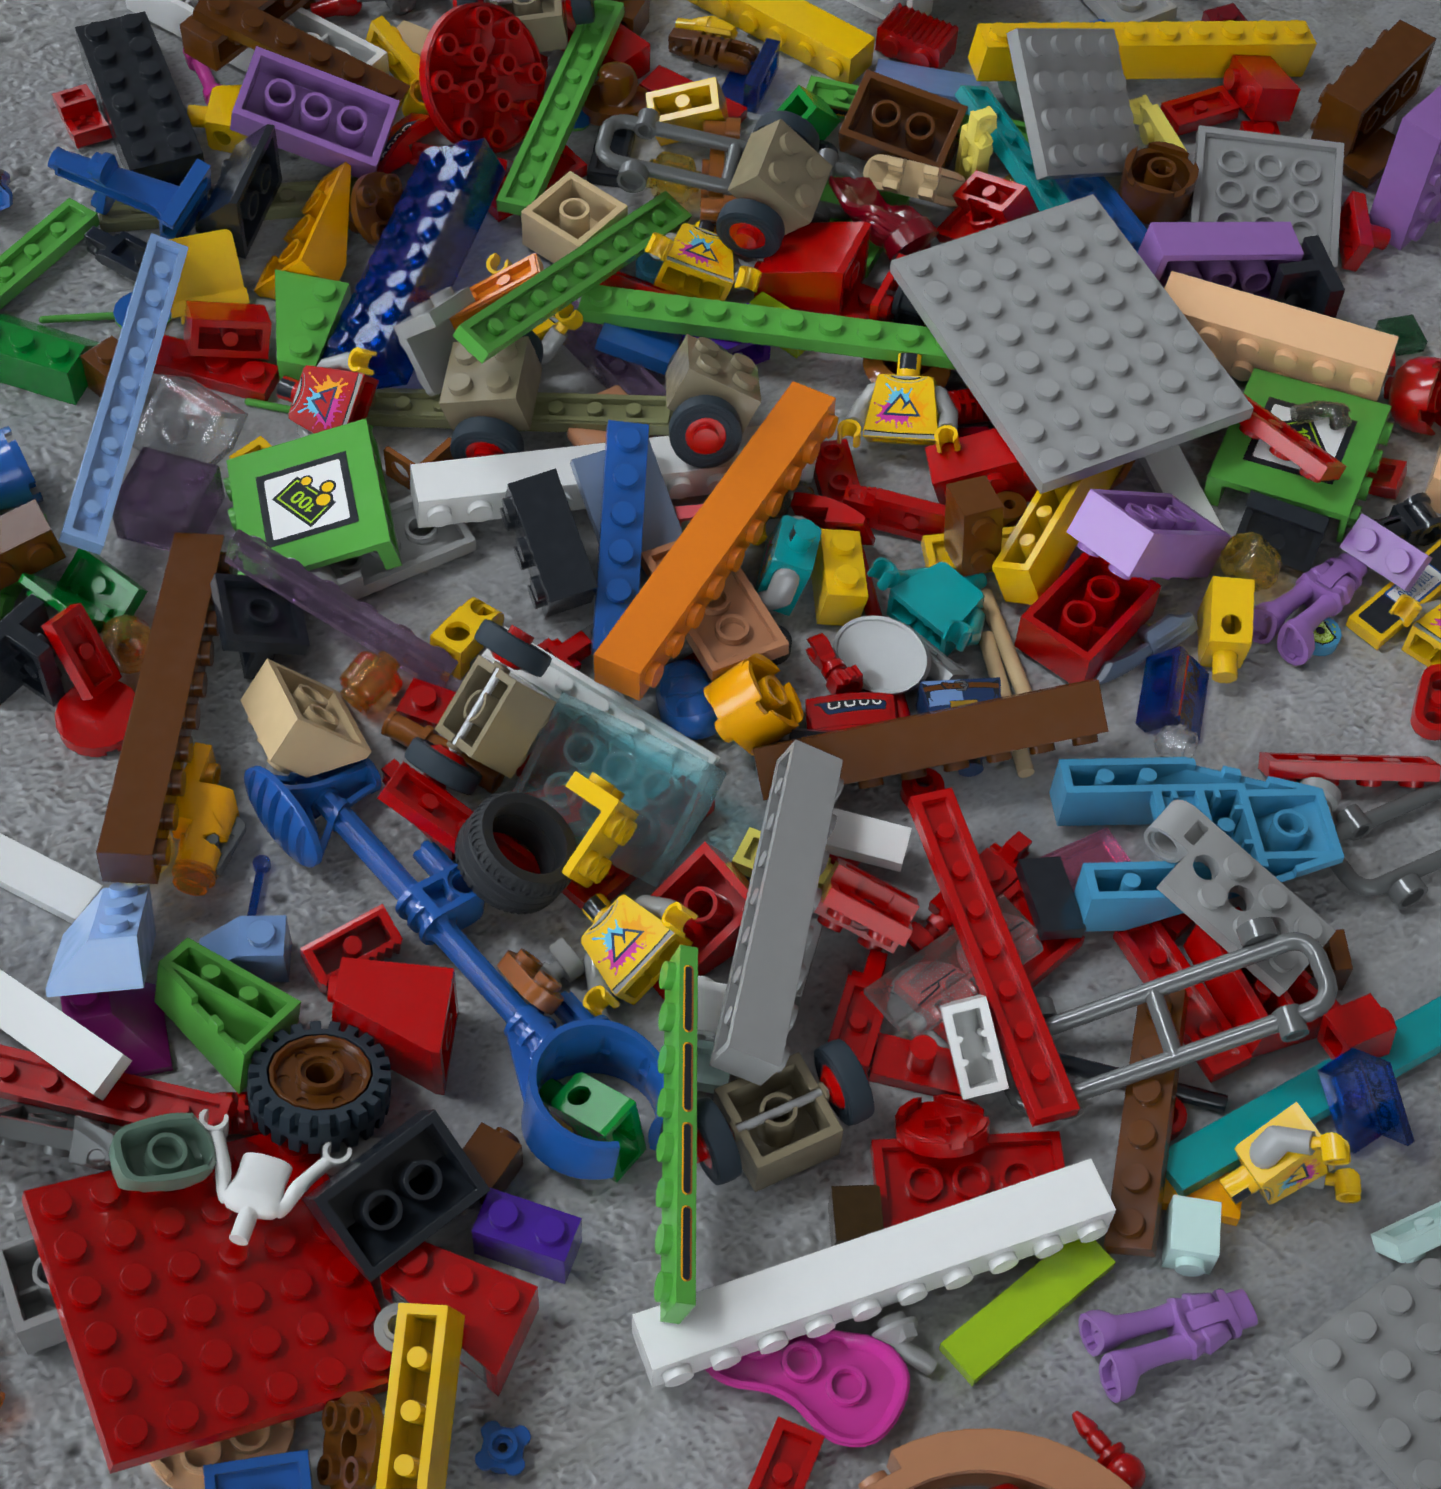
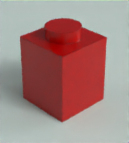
M1369 993L1331 1009L1324 1014L1317 1041L1343 1074L1364 1065V1058L1366 1057L1370 1058L1371 1062V1058L1376 1060L1388 1055L1397 1026L1389 1010L1381 1007L1372 994Z

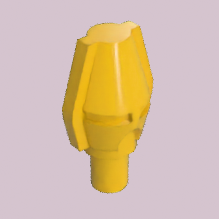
M712 15L693 18L692 20L677 18L675 28L701 30L706 34L712 33L715 36H723L724 39L731 38L735 40L738 35L735 26Z

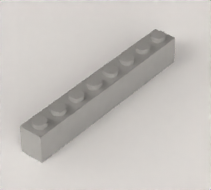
M796 739L776 762L709 1066L760 1086L775 1072L780 1073L784 1069L790 1055V1047L786 1045L788 1031L793 1027L798 1015V1006L794 1004L796 991L801 987L806 975V966L802 965L804 952L808 949L814 935V927L810 926L812 913L816 910L821 899L822 890L818 888L819 877L825 870L829 860V852L825 850L826 842L833 832L837 816L832 814L833 807L844 785V780L840 778L842 759Z

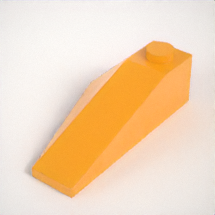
M344 162L322 177L301 210L305 216L296 223L293 229H289L283 238L288 244L287 247L282 251L279 258L276 255L271 256L254 289L258 296L275 299V269L340 281L346 267L351 183V165L347 162Z

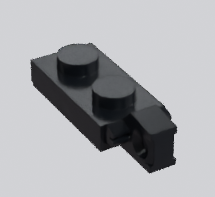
M95 226L84 234L87 243L86 249L95 255V259L98 262L136 282L147 242L125 231L112 236Z

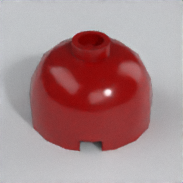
M1420 356L1410 359L1397 370L1394 377L1390 376L1387 379L1383 396L1384 399L1388 400V405L1391 406L1390 413L1394 421L1403 429L1434 436L1436 433L1431 429L1433 423L1436 422L1441 427V358Z

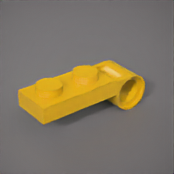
M381 15L371 21L365 40L387 51L390 73L395 78L410 85L408 95L402 106L403 115L407 116L410 113L429 115L425 104L418 101H423L419 81L420 56L417 53H413L403 41L399 30L395 26L390 25L384 16Z

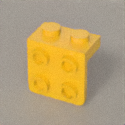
M221 229L169 239L189 247L170 311L172 319L181 318L182 325L185 323L186 301L250 303L247 288L244 287L231 231Z
M575 771L565 786L601 810V813L564 866L562 873L573 881L589 888L593 882L598 884L607 875L612 865V861L609 860L618 845L624 846L631 839L637 828L635 820L639 814L621 802L625 794L615 788L614 785L594 772L587 779Z

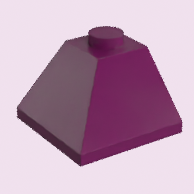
M145 982L144 988L60 996L62 1012L132 1060L124 1073L143 1077L173 1070L165 1013L154 1002L156 984Z

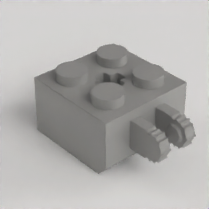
M23 1209L14 1212L21 1238L0 1245V1281L16 1334L25 1351L30 1355L66 1341V1336L25 1210Z

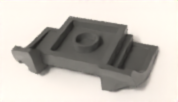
M18 1102L0 1108V1145L15 1148L26 1147L27 1142L43 1145V1153L58 1157H69L68 1161L77 1166L102 1171L111 1170L108 1153L115 1132L109 1129L110 1123Z

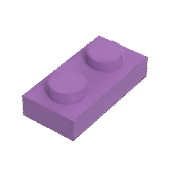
M1363 513L1339 546V548L1407 592L1412 589L1432 560V557Z

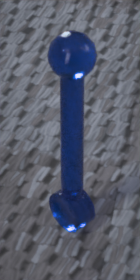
M258 855L252 861L253 869L256 873L247 916H256L264 874L271 869L270 859L266 855Z

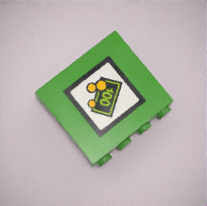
M1254 368L1243 393L1347 467L1339 480L1321 481L1320 483L1310 481L1300 474L1299 470L1301 467L1291 460L1285 461L1274 456L1269 451L1270 445L1261 439L1257 440L1245 435L1239 430L1240 424L1236 423L1228 427L1207 475L1204 493L1209 503L1218 507L1226 487L1249 494L1252 490L1308 511L1338 519L1336 542L1342 543L1347 528L1352 529L1360 517L1362 506L1357 505L1358 500L1366 501L1370 492L1373 478L1367 476L1369 472L1377 473L1384 451L1378 449L1379 445L1387 446L1394 427V423L1387 422L1391 406Z
M366 418L226 460L229 477L224 478L223 482L229 500L233 501V507L228 509V514L234 531L238 533V538L233 539V546L239 562L243 565V569L238 571V575L286 578L373 551L378 552L386 570L402 566L378 443Z

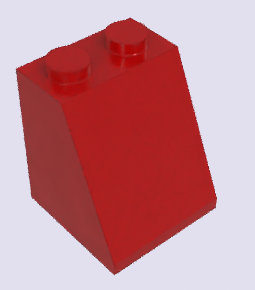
M865 221L810 223L784 235L777 252L770 257H765L763 261L758 260L754 268L762 272L757 292H754V298L761 292H765L793 310L840 316L857 284L862 283L865 279L871 223Z
M341 957L338 975L331 974L328 983L327 1000L333 1003L332 1021L340 1023L342 1032L351 1025L359 1028V1037L368 1033L374 1038V1045L380 1043L384 1048L385 1057L388 1056L391 1070L435 1094L445 1095L459 1013L454 968Z

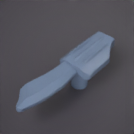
M1190 612L1180 615L1168 614L1152 626L1148 624L1142 625L1137 631V636L1145 643L1128 653L1105 661L1094 679L1099 680L1101 685L1123 676L1150 656L1158 659L1198 630L1194 615Z

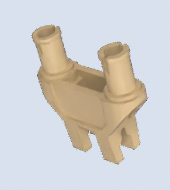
M884 154L871 157L865 164L863 176L869 177L878 191L905 195L949 208L958 207L952 195L966 181L962 175L948 169Z

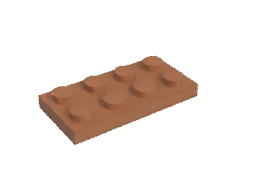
M676 541L641 552V566L649 578ZM741 567L737 572L731 571L725 580V586L720 597L717 600H711L705 608L701 624L697 629L691 628L685 636L711 681H714L755 653L761 654L770 660L789 654V642Z

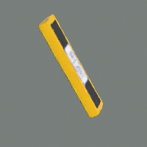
M1441 539L1425 552V554L1432 557V560L1409 592L1393 582H1389L1350 615L1345 626L1378 650L1405 627L1399 616L1389 613L1402 594L1411 596L1420 604L1435 601L1441 596Z

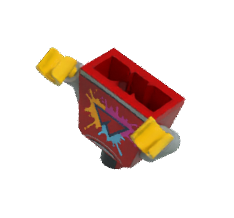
M356 347L351 352L321 359L317 366L306 365L303 368L300 380L288 376L281 378L277 387V397L292 403L288 419L298 424L297 434L300 438L367 418L379 380L370 377L374 374V370L368 368V363L372 356L376 357L377 352Z

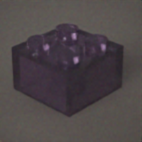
M143 446L120 487L112 515L117 537L170 551L175 532L206 534L225 499L220 467Z

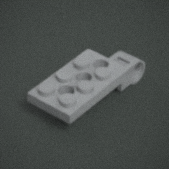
M410 495L390 503L402 566L386 570L378 552L373 551L353 557L352 559L357 560V562L352 566H340L336 562L290 576L289 578L297 580L300 598L307 610L313 614H321L476 551V539L465 522L443 527H426L425 529L432 531L425 536L412 534L411 532L418 528L412 496Z
M1173 800L1145 830L1144 840L1152 853L1166 862H1179L1156 888L1228 953L1242 948L1236 929L1241 924L1259 917L1272 918L1275 927L1281 934L1290 932L1308 934L1319 941L1322 947L1336 932L1334 928L1191 803L1184 800ZM1193 862L1205 864L1211 871L1212 879L1205 880L1199 877L1194 871ZM1228 893L1239 894L1246 902V911L1235 909L1229 902ZM1289 951L1245 968L1280 997L1307 967L1309 961L1304 953Z

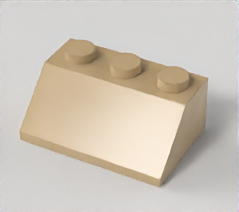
M268 658L240 700L248 715L247 720L253 726L258 736L257 741L262 745L268 757L267 762L281 773L290 774L292 771L308 778L367 759L372 752L339 691Z

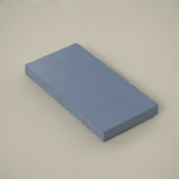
M649 438L641 552L676 541L682 534L680 523ZM605 450L572 459L570 462L598 544ZM642 566L640 568L639 591L649 579Z

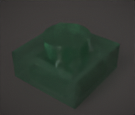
M1413 314L1378 320L1375 330L1399 337L1395 348V357L1424 352L1428 342Z

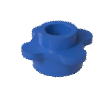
M497 1421L485 1423L481 1428V1436L483 1437L482 1448L475 1455L477 1467L484 1472L491 1470L495 1473L508 1474L509 1476L521 1474L525 1469V1461L523 1459L524 1447L531 1440L529 1430L522 1425H518L515 1428L503 1427ZM501 1444H505L508 1449L502 1453L498 1450V1447Z

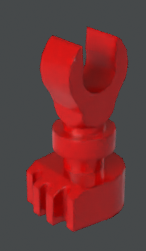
M823 633L806 639L811 646L805 649L810 661L821 670L822 676L827 681L826 688L831 695L859 693L863 687V674L856 664L846 667L843 660L837 658L828 638Z
M944 904V908L937 915L932 913L925 919L927 922L925 927L915 921L911 922L913 932L907 943L924 959L940 946L936 941L939 937L945 939L951 933L949 928L954 924L946 904Z

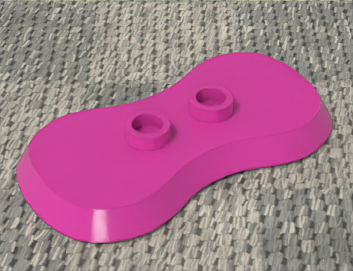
M835 1329L815 1338H809L807 1334L788 1340L789 1343L784 1348L770 1354H761L760 1350L741 1357L742 1359L739 1363L724 1370L715 1371L713 1367L705 1369L714 1379L725 1385L738 1389L765 1392L786 1401L806 1419L816 1432L824 1435L830 1442L847 1447H866L884 1438L898 1421L905 1407L910 1389V1374L907 1365L893 1347L875 1339L873 1336Z

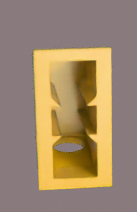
M242 85L215 86L212 88L208 106L188 105L187 115L192 127L205 128L208 146L213 150L232 153L235 145L248 137L230 130L232 110Z
M1212 576L1197 611L1198 663L1203 667H1212V680L1215 682L1232 683L1236 681L1238 669L1241 668L1251 648L1255 580Z

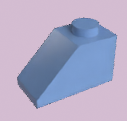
M286 915L239 916L200 938L199 944L266 982H289L292 939Z

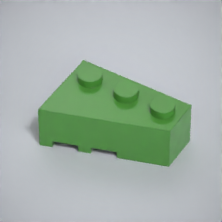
M275 269L276 347L280 380L284 376L300 380L303 368L306 365L317 366L321 359L338 354L353 317L350 285L346 282Z
M188 937L158 962L154 1002L237 1093L240 1094L247 1087L249 1064H251V1057L255 1050L260 1051L261 1044L267 1038L273 1041L274 1033L281 1029L290 1035L291 1025L298 1024L301 1001Z

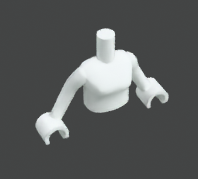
M204 1109L199 1114V1121L209 1131L214 1142L216 1152L215 1179L218 1200L220 1203H224L226 1208L238 1213L229 1239L237 1245H248L257 1219L273 1220L285 1217L302 1195L325 1173L333 1176L351 1163V1147H348L347 1154L343 1158L334 1159L330 1157L331 1142H327L323 1146L322 1158L297 1177L285 1192L292 1174V1166L276 1157L247 1152L243 1154L238 1171L231 1181V1161L226 1142L229 1131V1116L225 1114L222 1123L210 1126L207 1124L209 1109Z

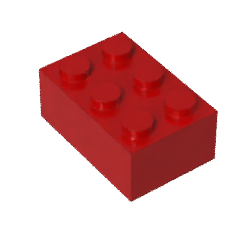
M1083 552L1021 616L1014 646L1069 683L1093 679L1100 671L1103 663L1111 660L1153 615L1162 585L1152 579L1146 580L1141 577H1131L1130 580L1123 579L1108 569L1110 563L1100 556L1093 557Z

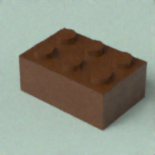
M866 69L838 132L839 151L868 161L875 155L884 154L948 169L959 145L961 126L967 124L968 106Z

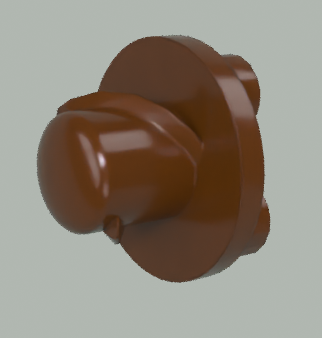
M619 61L608 62L599 69V79L595 82L596 85L591 87L582 111L589 116V122L595 126H601L606 119L613 115L628 114L638 116L641 109L647 108L646 93L649 91L638 85L636 72L630 65Z
M371 172L361 176L352 189L349 202L348 228L352 232L360 234L369 244L377 248H390L400 244L407 236V233L412 231L415 226V217L410 211L409 202L402 189L400 178L394 173L386 174L384 172Z
M350 1391L340 1397L338 1401L331 1400L325 1405L322 1413V1425L325 1430L323 1455L317 1464V1478L320 1485L330 1486L331 1489H372L376 1483L385 1414L382 1413L378 1401L370 1393Z

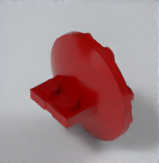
M474 2L450 9L432 26L425 39L420 57V89L431 120L447 140L457 147L473 153L489 154L502 152L514 147L525 138L544 97L546 70L542 64L540 52L534 38L518 17L496 4Z

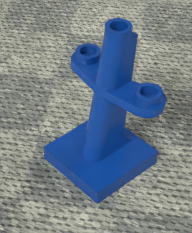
M56 147L48 161V167L55 170V175L95 191L91 200V206L96 208V213L106 215L112 208L115 200L156 217L159 220L160 236L166 239L189 235L195 225L198 212L200 210L203 211L208 202V194L211 188V165L198 158L180 186L120 168L115 155L108 152L103 154L96 152L92 158Z

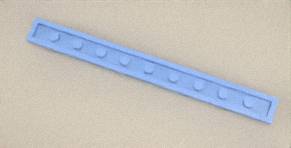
M151 233L147 242L59 538V542L100 555L104 547L189 248Z

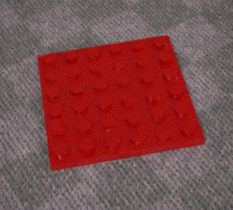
M271 1133L266 1136L259 1134L227 1142L231 1161V1181L238 1171L243 1154L247 1152L261 1153L279 1158L292 1166V1174L285 1192L297 1177L321 1159L320 1153L308 1154V1145L305 1144L302 1145L299 1152L289 1150L288 1139L281 1146L272 1142ZM215 1167L213 1172L203 1181L174 1191L143 1193L140 1191L123 1190L118 1188L111 1170L23 1191L22 1204L110 1474L322 1411L328 1401H338L340 1397L350 1391L367 1392L371 1395L388 1391L392 1352L386 1351L381 1347L374 1335V1323L382 1309L372 1284L329 1239L302 1200V1198L329 1179L327 1173L321 1176L302 1195L285 1217L273 1220L257 1219L249 1243L244 1246L237 1245L229 1239L238 1213L226 1208L225 1204L220 1203L218 1200Z

